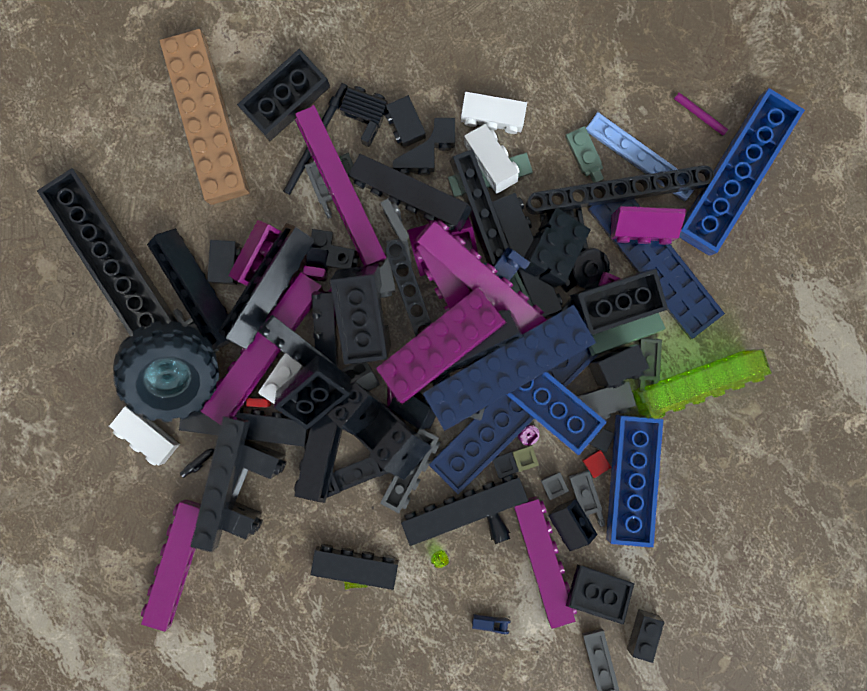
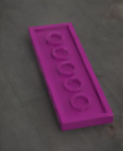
M478 287L376 369L398 401L403 404L506 322Z

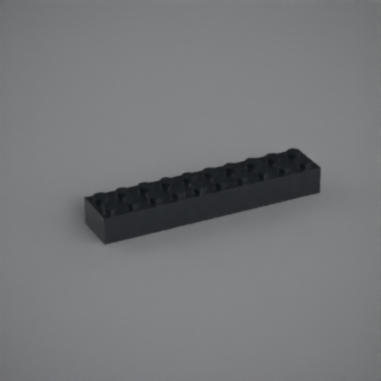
M71 168L37 190L130 337L133 335V331L142 326L147 328L153 322L161 321V324H169L170 321L178 322L81 172ZM173 358L159 359L153 362L150 368H159Z

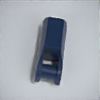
M473 614L472 629L507 635L509 634L508 624L511 623V620L504 617ZM494 622L500 623L499 628L494 627Z

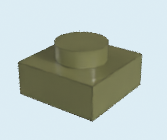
M532 445L512 451L519 472L539 466Z

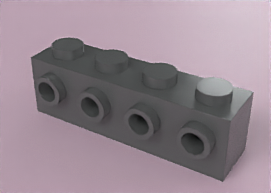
M427 429L418 430L417 434L431 445L432 448L405 480L394 475L381 499L380 504L397 513L400 512L401 508L406 509L411 499L408 497L411 490L415 491L421 481L418 478L421 471L425 472L431 462L428 460L431 452L435 454L441 443L438 441L439 436Z

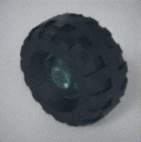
M161 321L151 323V326L147 328L143 326L133 331L131 337L123 340L119 346L118 353L115 354L113 376L117 395L121 401H124L129 410L137 415L141 413L145 419L151 421L162 419L163 422H172V419L181 418L182 420L190 417L191 412H198L204 407V402L210 400L216 390V383L219 381V369L211 343L206 337L200 335L198 330L191 326L184 327L179 322L170 321L169 324H161Z

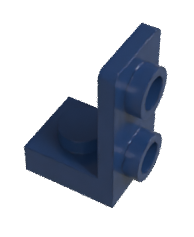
M507 247L493 267L498 271L495 274L500 279L505 277L510 281L520 267L525 270L530 262Z

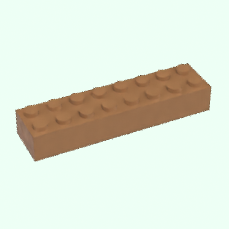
M200 29L159 40L204 200L213 205L250 194L206 37Z

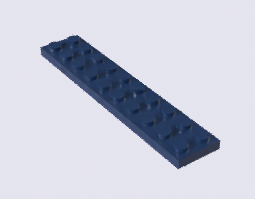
M586 348L547 372L564 387H567L599 354L592 356L589 348ZM506 395L485 407L482 419H473L430 462L429 466L459 494L534 418Z

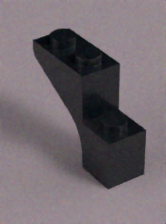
M434 118V129L430 138L423 144L394 159L393 169L406 175H410V172H418V175L426 176L430 175V172H435L434 148H439L440 151H449L451 148H455V118Z

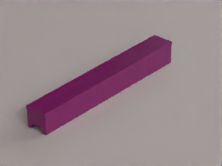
M315 105L295 113V122L363 266L383 262L386 259L384 251Z

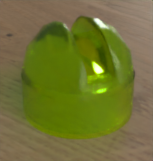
M439 550L431 556V564H434L435 568L440 569L449 564V558L443 550Z

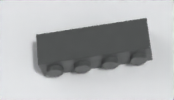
M625 381L624 385L614 389L613 387H603L576 396L603 419L610 418V413L618 411L619 414L631 411L630 407L636 406L629 381Z

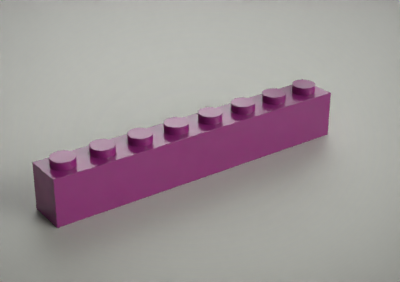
M431 220L415 239L473 291L479 287L497 311L503 309L506 311L510 310L514 314L523 334L547 321L542 316L544 311L535 304L533 307L527 303L529 300L527 296L521 291H518V293L511 289L513 284L505 277L502 279L497 277L495 274L498 271L489 263L485 266L479 260L482 257L473 249L468 251L464 248L465 242L457 235L452 237L447 233L449 228L440 220L437 223Z
M300 273L298 277L295 276L291 280L290 288L286 293L280 295L277 302L278 305L274 310L271 309L267 316L268 320L271 315H274L294 332L313 307L311 294L314 291H324L321 285L303 273ZM257 332L253 343L247 349L242 348L239 359L230 364L226 377L224 379L221 378L217 382L215 392L210 400L204 402L205 405L201 412L220 425L224 416H235L281 352V349Z

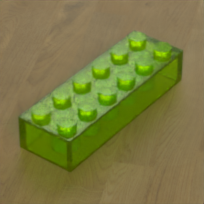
M746 349L658 381L657 384L646 385L645 391L638 388L632 390L639 414L647 416V418L653 417V419H658L666 416L665 412L673 410V412L683 410L686 408L685 405L693 403V405L705 402V398L708 396H722L726 394L725 390L730 388L732 390L745 387V383L765 380L764 376L772 373L763 349Z

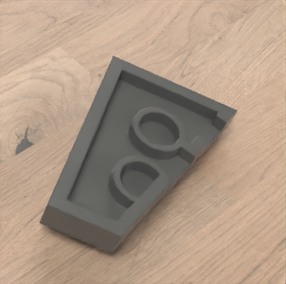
M389 199L380 202L384 215L394 233L401 241L408 238L409 235L401 223V212L396 203L391 204Z

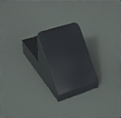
M312 229L311 238L314 239L311 250L307 253L306 266L322 268L328 272L326 262L330 245H332L333 232Z

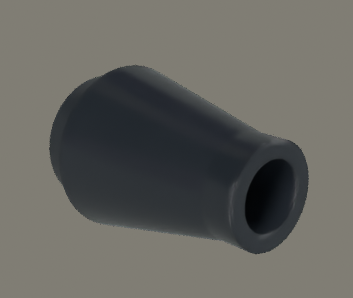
M496 513L488 516L491 540L498 544L510 539L509 533L511 532L499 514Z

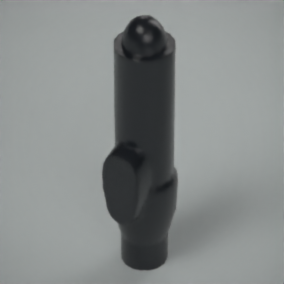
M214 449L205 450L195 460L190 462L180 472V475L185 478L192 472H197L203 467V463L213 455Z

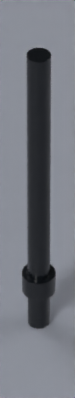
M341 83L335 96H332L328 102L329 107L322 118L325 129L336 110H339L341 107L342 99L348 88L344 83ZM306 147L283 190L288 195L292 193L305 169L304 165L311 158L308 147Z

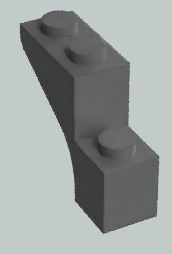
M400 238L386 241L387 245L395 240L403 243L412 264L407 238L402 241ZM397 244L391 245L389 248L390 254L395 257L401 254V247ZM386 257L384 264L379 268L382 281L379 291L380 298L393 296L392 293L396 292L393 272L388 257ZM400 264L396 270H402L408 267L404 264Z

